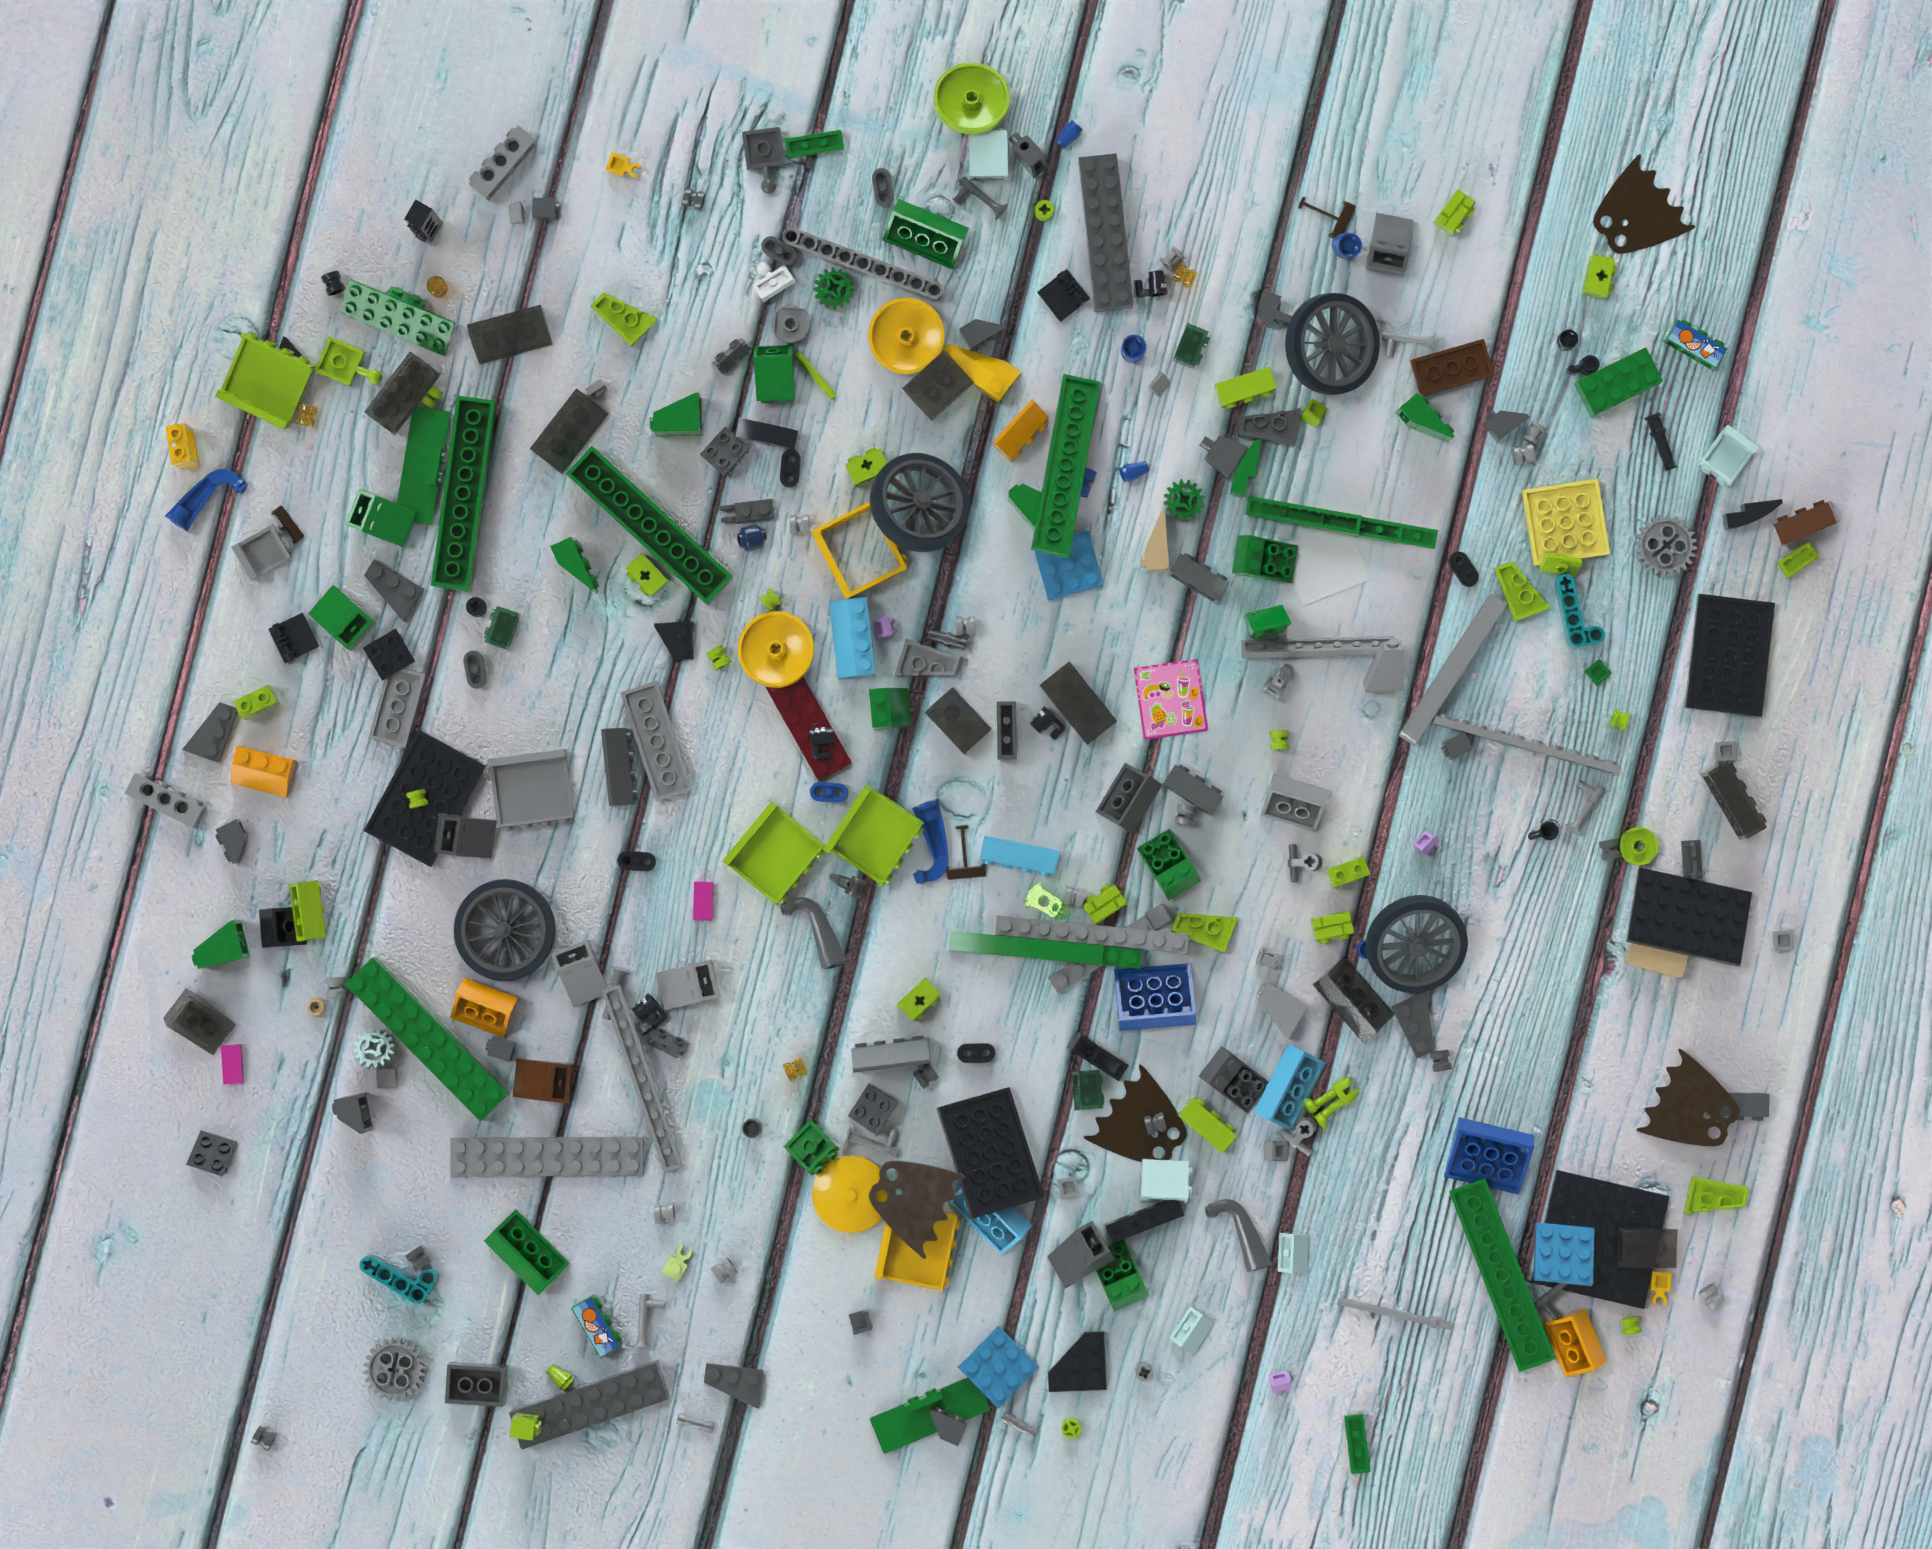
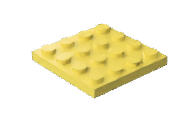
M1598 479L1521 491L1533 566H1539L1547 552L1580 559L1610 554Z

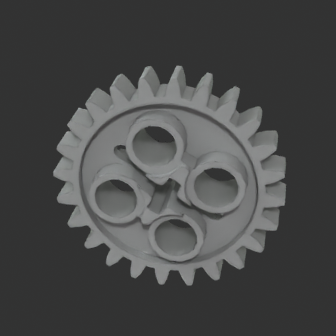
M1668 514L1664 520L1663 516L1659 515L1658 521L1653 517L1651 518L1652 524L1646 521L1644 523L1646 528H1639L1642 534H1636L1635 536L1640 540L1634 542V545L1639 546L1634 552L1640 553V556L1636 558L1637 560L1643 559L1641 567L1646 564L1648 565L1647 572L1654 569L1653 575H1657L1660 571L1661 577H1664L1666 572L1671 577L1673 576V570L1676 574H1679V568L1682 570L1687 569L1685 563L1692 564L1689 557L1694 558L1696 556L1692 553V550H1696L1697 547L1692 546V543L1696 542L1697 539H1691L1694 532L1687 531L1690 525L1683 526L1685 520L1678 523L1677 516L1671 520ZM1666 527L1670 529V537H1665L1663 535V528ZM1676 534L1679 535L1675 541L1669 544L1656 557L1652 556L1653 553L1664 545L1663 543L1671 540ZM1649 540L1655 541L1656 548L1654 550L1648 547ZM1676 542H1680L1683 545L1682 552H1678L1675 549ZM1662 554L1668 557L1669 561L1667 564H1663L1660 561Z
M394 1338L390 1339V1343L384 1339L383 1346L377 1343V1350L370 1349L372 1356L367 1355L365 1357L369 1360V1362L363 1364V1366L368 1367V1370H365L363 1374L369 1375L365 1382L371 1381L368 1388L375 1387L374 1394L381 1392V1399L385 1395H388V1401L393 1396L398 1401L400 1395L403 1399H406L407 1393L412 1396L414 1394L413 1389H420L417 1383L422 1384L424 1382L420 1376L426 1375L425 1372L421 1371L427 1367V1365L421 1364L425 1357L418 1356L421 1350L414 1351L415 1344L411 1347L408 1346L409 1340L403 1344L402 1338H399L397 1343H395ZM396 1352H398L399 1358L397 1360L396 1369H399V1371H397L394 1375V1386H391V1380L394 1373V1370H392L391 1368L395 1365ZM384 1353L391 1356L390 1363L383 1361L382 1356ZM406 1356L410 1359V1366L402 1364V1357ZM384 1372L388 1375L387 1382L380 1380V1373ZM399 1376H405L407 1378L406 1385H401L399 1383Z

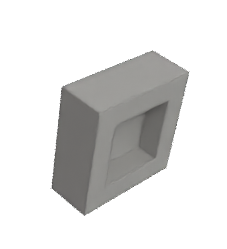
M600 378L585 390L590 398L593 396L597 398L605 392L604 389L607 387Z
M1735 741L1715 742L1716 762L1737 760Z
M1793 930L1772 932L1774 951L1794 950Z
M1076 1176L1057 1180L1061 1199L1080 1195Z

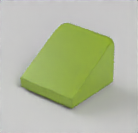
M1312 398L1300 419L1316 428L1328 408Z

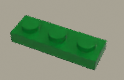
M841 130L785 139L788 159L844 150Z
M1363 1413L1343 1415L1351 1474L1371 1472Z

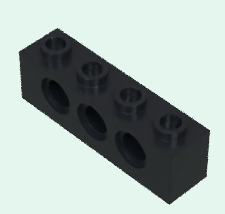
M416 199L404 218L410 231L423 242H426V240L432 242L443 224L432 208Z
M1164 1200L1107 1222L1105 1226L1113 1244L1184 1216L1179 1200Z

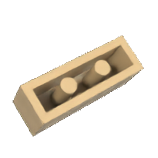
M1629 943L1624 963L1683 978L1688 956Z

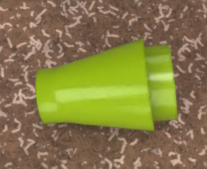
M554 1364L546 1371V1374L549 1375L558 1389L564 1392L575 1382L572 1378L573 1375L556 1367Z

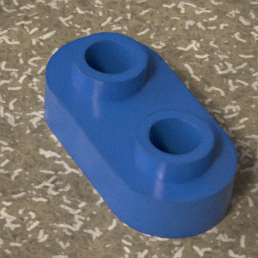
M817 782L811 786L810 795L815 801L840 803L847 799L848 789L841 783ZM819 788L823 789L821 796L816 794V790ZM838 789L842 790V796L840 797L835 795V791Z

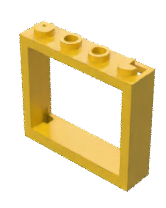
M870 501L811 531L845 599H851L908 570L906 565L909 562L905 554L900 555L897 549L900 546L884 535L900 567L850 592L822 534L871 510Z

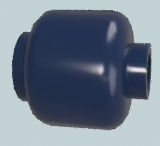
M750 525L740 529V532L737 533V540L740 548H743L745 551L761 549L764 541L767 540L765 530H761L758 525Z

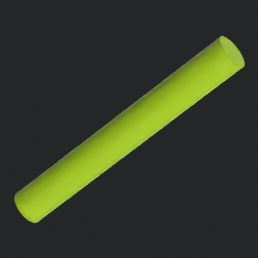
M798 352L794 357L831 400L834 399L837 394L804 355Z

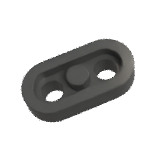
M879 168L872 174L875 201L881 207H888L894 201L891 175L888 170ZM884 176L885 181L879 182L878 178ZM887 195L888 199L886 201L881 200V196Z
M773 236L766 237L762 241L761 247L765 255L785 266H791L796 262L797 253L793 247ZM774 244L775 248L773 250H769L768 245ZM785 254H790L791 258L786 260L784 256Z
M469 651L463 658L467 682L472 688L480 689L487 683L483 656L477 651ZM476 657L477 663L472 664L471 658ZM476 676L481 677V681L479 683H476L474 681V678Z

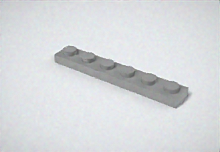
M1145 915L1125 927L1155 931ZM1071 962L1049 976L1048 979L1059 994L1102 965Z

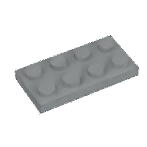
M404 668L384 680L369 739L407 748L426 674Z

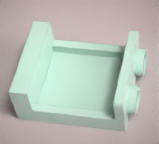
M996 127L986 133L969 135L970 180L1008 179L1007 130H1003L1002 127Z
M1727 425L1700 459L1698 465L1701 466L1700 469L1708 475L1711 473L1715 476V480L1719 484L1730 486L1759 447Z
M1143 1159L1141 1164L1140 1202H1148L1149 1199L1183 1200V1203L1187 1204L1188 1198L1192 1197V1186H1188L1189 1179H1192V1168H1189V1161Z

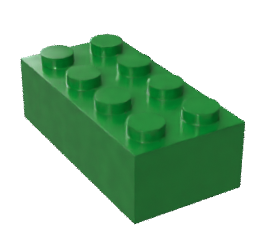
M1645 347L1578 380L1574 385L1592 418L1659 385L1663 380Z

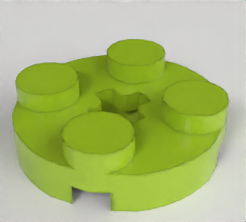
M1634 827L1627 830L1621 836L1619 842L1621 856L1627 863L1633 865L1650 863L1659 848L1657 837L1644 827ZM1636 841H1639L1640 844L1644 845V847L1641 848L1640 852H1638L1637 849H1634Z

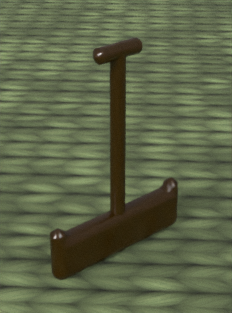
M1302 197L1298 206L1299 209L1304 205L1337 220L1332 233L1328 234L1329 237L1334 239L1337 235L1345 232L1356 208L1355 205L1344 201L1343 210L1340 216L1336 217L1304 202L1306 198Z
M279 506L271 512L272 515H276L283 525L280 528L281 531L286 529L292 537L294 544L304 537L283 506Z
M968 825L955 827L961 830L964 867L949 868L947 866L946 875L948 880L986 876L984 863L981 866L967 867L964 829H967Z

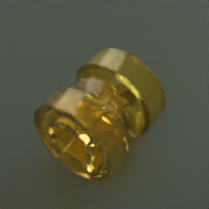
M1181 262L1172 279L1176 282H1182L1184 287L1189 288L1198 272L1194 269L1189 270Z
M432 276L428 279L426 286L431 295L437 298L446 295L448 285L443 278Z
M299 404L298 411L300 413L296 417L295 423L314 427V415L317 414L318 408Z
M801 1057L796 1058L792 1063L787 1062L783 1064L790 1082L796 1080L798 1076L808 1074Z

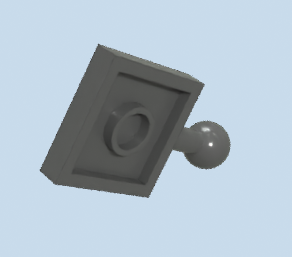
M780 127L744 131L742 136L747 171L762 169L764 181L761 183V189L764 193L771 194L776 190V183L771 179L770 168L785 166Z

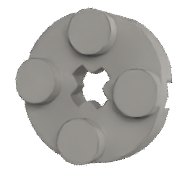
M785 305L775 312L772 317V330L776 338L784 343L793 344L802 341L809 332V317L797 305ZM789 319H793V323H796V326L792 329L785 326Z

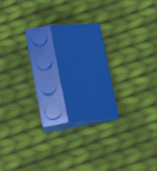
M1191 963L1141 967V969H1114L1119 1031L1196 1025V1006Z
M1459 1117L1453 1134L1444 1177L1468 1183L1486 1178L1489 1188L1519 1195L1534 1150V1135Z

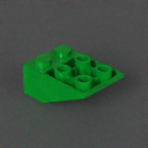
M1416 393L1395 412L1409 428L1447 443L1455 437L1452 427L1441 421L1442 417L1436 409L1432 410L1428 406L1429 401L1422 394Z
M358 489L345 525L404 547L417 511L367 490Z
M1238 535L1232 573L1292 583L1298 545L1252 535Z
M569 537L551 545L550 548L557 563L593 592L598 593L597 587H599V583L596 577L589 572L592 569L589 561L581 555L584 551L580 542Z
M334 585L331 586L308 613L330 635L350 651L357 646L377 623Z
M1283 605L1244 614L1249 637L1254 636V639L1266 637L1269 632H1272L1273 635L1283 633L1291 625Z
M1170 829L1137 848L1168 901L1201 882L1196 869Z
M1124 1239L1108 1246L1115 1260L1096 1270L1114 1312L1149 1297Z

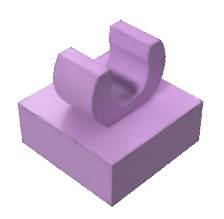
M888 616L873 621L877 639L892 636L893 633L897 632V629H891L890 624L895 622V619H889Z
M1425 830L1413 845L1423 854L1432 856L1430 850L1433 847L1438 849L1439 845L1437 843L1439 841Z
M1287 1370L1268 1375L1272 1390L1276 1395H1279V1391L1286 1390L1287 1393L1290 1392L1292 1385Z

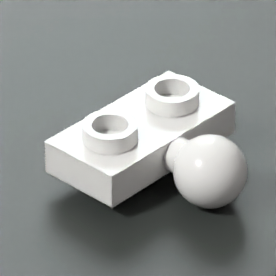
M762 262L757 267V273L764 278L752 286L761 300L765 302L795 283V280L785 265L772 272L771 265L767 262Z

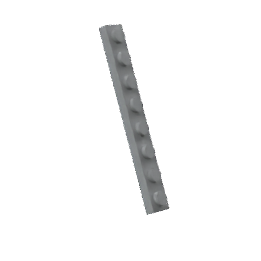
M1394 636L1241 640L1242 658L1376 655L1381 643L1394 640Z

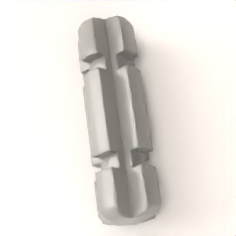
M1005 1412L1001 1417L1003 1423L1010 1424V1427L1021 1433H1026V1436L1034 1438L1037 1433L1036 1428L1029 1427L1027 1423L1017 1417L1013 1418L1008 1412Z
M678 1414L676 1420L678 1425H686V1427L700 1431L703 1429L704 1432L712 1433L714 1427L713 1422H704L702 1419L691 1416L686 1417L684 1414Z

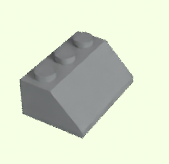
M1273 773L1260 815L1316 832L1326 806L1329 790Z

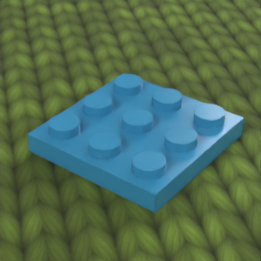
M1088 530L1073 534L1069 558L1034 551L1048 601L1103 586Z
M1537 1222L1535 1224L1534 1280L1592 1286L1594 1228Z
M997 1326L958 1368L999 1409L1039 1366Z

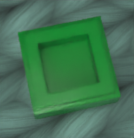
M1600 659L1584 671L1596 686L1612 674Z

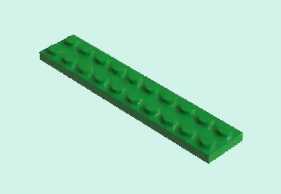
M1063 374L1031 550L1066 558L1070 556L1101 384L1099 381Z
M1486 1178L1449 1190L1519 1372L1556 1359Z

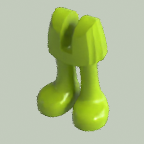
M1349 1076L1334 1082L1332 1088L1315 1100L1307 1098L1302 1101L1307 1111L1313 1115L1325 1103L1336 1096L1338 1097L1328 1107L1313 1116V1119L1322 1130L1328 1128L1327 1120L1331 1114L1344 1105L1349 1106L1360 1094L1357 1087L1349 1090L1346 1094L1343 1092L1344 1089L1353 1083Z

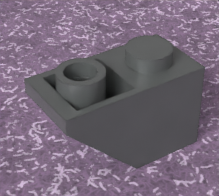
M974 319L959 328L960 334L971 351L973 349L976 351L986 346L985 342L990 339L994 341L1002 336L1001 333L1004 331L1002 325Z
M235 819L216 829L217 834L215 835L220 845L223 844L226 850L224 852L228 862H232V864L240 863L248 839L240 819Z
M939 1406L936 1409L931 1407L930 1415L940 1439L959 1446L967 1427V1422L964 1421L965 1418L958 1414H954V1416L949 1415L946 1409Z

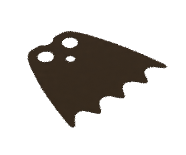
M1641 154L1634 158L1615 181L1593 218L1594 227L1599 233L1607 237L1608 245L1615 253H1629L1648 248L1695 228V225H1686L1680 221L1684 207H1675L1668 204L1667 197L1670 189L1655 187L1654 177L1656 170H1641L1639 166ZM1607 215L1612 218V225L1610 227H1603L1600 220L1603 216ZM1623 219L1628 221L1626 226H1623L1621 223ZM1622 234L1627 238L1624 246L1616 245L1615 237Z
M1678 1049L1682 1058L1681 1065L1666 1067L1671 1082L1668 1086L1655 1088L1660 1097V1103L1657 1106L1645 1108V1112L1650 1118V1124L1636 1130L1640 1133L1679 1143L1699 1146L1722 1145L1728 1136V1126L1734 1123L1739 1115V1108L1730 1094L1705 1068L1685 1051ZM1724 1105L1729 1106L1732 1110L1728 1118H1724L1719 1114L1720 1108ZM1705 1112L1710 1113L1709 1119L1704 1118L1703 1115ZM1711 1127H1717L1720 1130L1721 1134L1717 1139L1709 1137L1708 1130Z
M1139 1064L1140 1079L1138 1081H1124L1125 1097L1109 1100L1112 1106V1114L1108 1117H1096L1095 1120L1098 1124L1099 1132L1093 1136H1084V1139L1113 1153L1142 1162L1143 1159L1169 1160L1172 1157L1174 1147L1181 1145L1186 1139L1187 1131L1167 1095L1149 1072ZM1162 1112L1167 1131H1157L1158 1137L1154 1138L1152 1135L1147 1134L1144 1116L1149 1115L1153 1117L1157 1113ZM1172 1127L1177 1128L1180 1132L1179 1137L1174 1140L1170 1139L1167 1135L1168 1130ZM1157 1146H1161L1165 1150V1155L1160 1159L1153 1156V1149Z
M888 1161L883 1164L879 1172L880 1179L878 1183L874 1184L869 1192L870 1202L888 1226L918 1255L926 1259L923 1244L926 1241L938 1240L933 1229L934 1223L948 1219L943 1210V1204L946 1201L958 1199L952 1184L956 1180L964 1179L965 1176L950 1170L920 1163ZM890 1168L895 1169L898 1173L897 1178L893 1181L889 1180L886 1176V1172ZM898 1188L901 1189V1190H902V1194H901V1195H897V1194H896V1189H898ZM877 1191H886L888 1196L886 1201L879 1202L877 1200Z

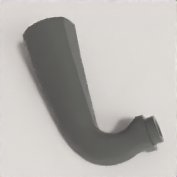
M800 897L791 901H785L780 905L782 915L790 916L796 910H803L808 914L822 969L836 968L848 962L825 914L815 901Z
M1222 1199L1205 1207V1213L1208 1218H1215L1221 1212H1228L1233 1216L1247 1272L1273 1265L1248 1213L1241 1204L1231 1199Z

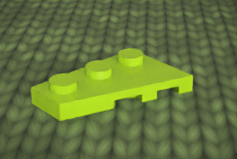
M604 292L590 305L631 347L658 321L657 318L625 304Z
M1513 561L1493 568L1514 622L1551 608L1538 591L1528 582L1527 578Z
M1178 913L1170 932L1189 934L1188 939L1224 953L1238 917Z
M1691 1176L1683 1213L1691 1214V1212L1745 1207L1749 1187Z

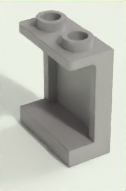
M271 524L231 547L250 580L256 579L293 557L291 555L293 553L291 546L288 542L284 543L281 538L283 533L279 526L275 527L274 524Z

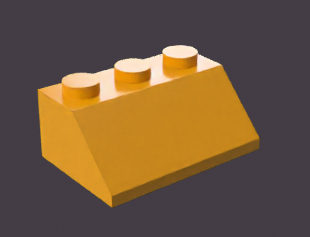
M1032 399L993 441V447L1008 461L1016 460L1023 453L1021 449L1025 444L1029 446L1036 437L1034 435L1037 431L1042 432L1049 423L1047 421L1049 417Z
M237 745L232 762L231 783L287 798L297 761Z
M464 977L456 992L450 1018L504 1038L514 1014L518 997Z
M1585 1308L1568 1312L1557 1317L1555 1320L1552 1319L1543 1323L1565 1377L1596 1370L1607 1362Z

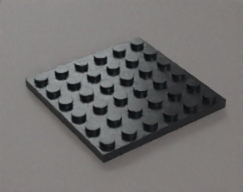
M1556 1170L1544 1223L1594 1228L1593 1285L1568 1284L1562 1290L1644 1309L1670 1196ZM1533 1268L1531 1283L1551 1288L1557 1284L1555 1282L1535 1281Z

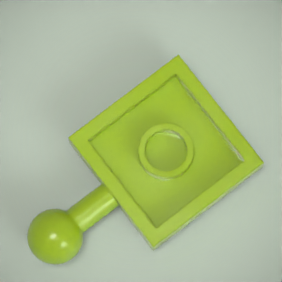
M329 336L314 371L349 387L356 373L367 377L371 384H378L382 380V373L378 369L368 370L360 366L365 351Z

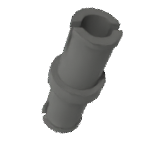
M930 629V635L928 636V641L944 644L945 647L952 646L965 650L968 638L952 635L951 632L944 633Z

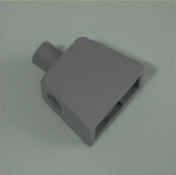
M1016 132L1009 138V141L1013 144L1014 155L1033 179L1048 168L1046 155L1028 135L1022 138Z
M1219 435L1215 442L1205 436L1199 445L1208 451L1204 458L1205 461L1225 479L1229 478L1248 448L1246 445Z

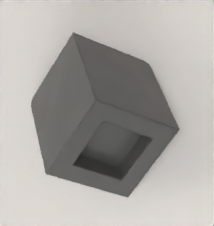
M867 1309L849 1314L854 1335L872 1330L873 1326Z

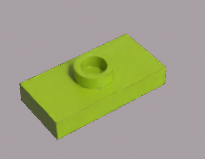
M1807 541L1776 564L1786 579H1788L1819 558V555L1810 542Z
M1547 552L1539 568L1540 571L1561 575L1569 574L1575 577L1583 562L1580 558Z

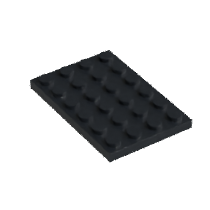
M1697 594L1684 708L1762 717L1775 603Z
M418 730L363 831L432 867L439 855L434 852L439 813L461 815L487 766ZM425 789V799L428 800L429 804L410 809V799L407 798L406 793Z
M1639 867L1626 942L1739 967L1742 960L1752 892Z
M1010 1087L937 1108L956 1172L965 1176L964 1179H959L971 1219L1044 1198Z

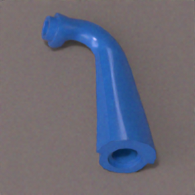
M215 470L206 475L189 490L165 517L188 532L196 516L220 484L229 483L233 486L234 491L240 494L245 492L248 484L231 470Z
M938 799L924 802L912 808L915 816L924 822L921 828L924 829L923 834L934 859L933 866L929 870H917L913 873L916 884H924L925 882L939 879L945 873L948 866L947 840Z

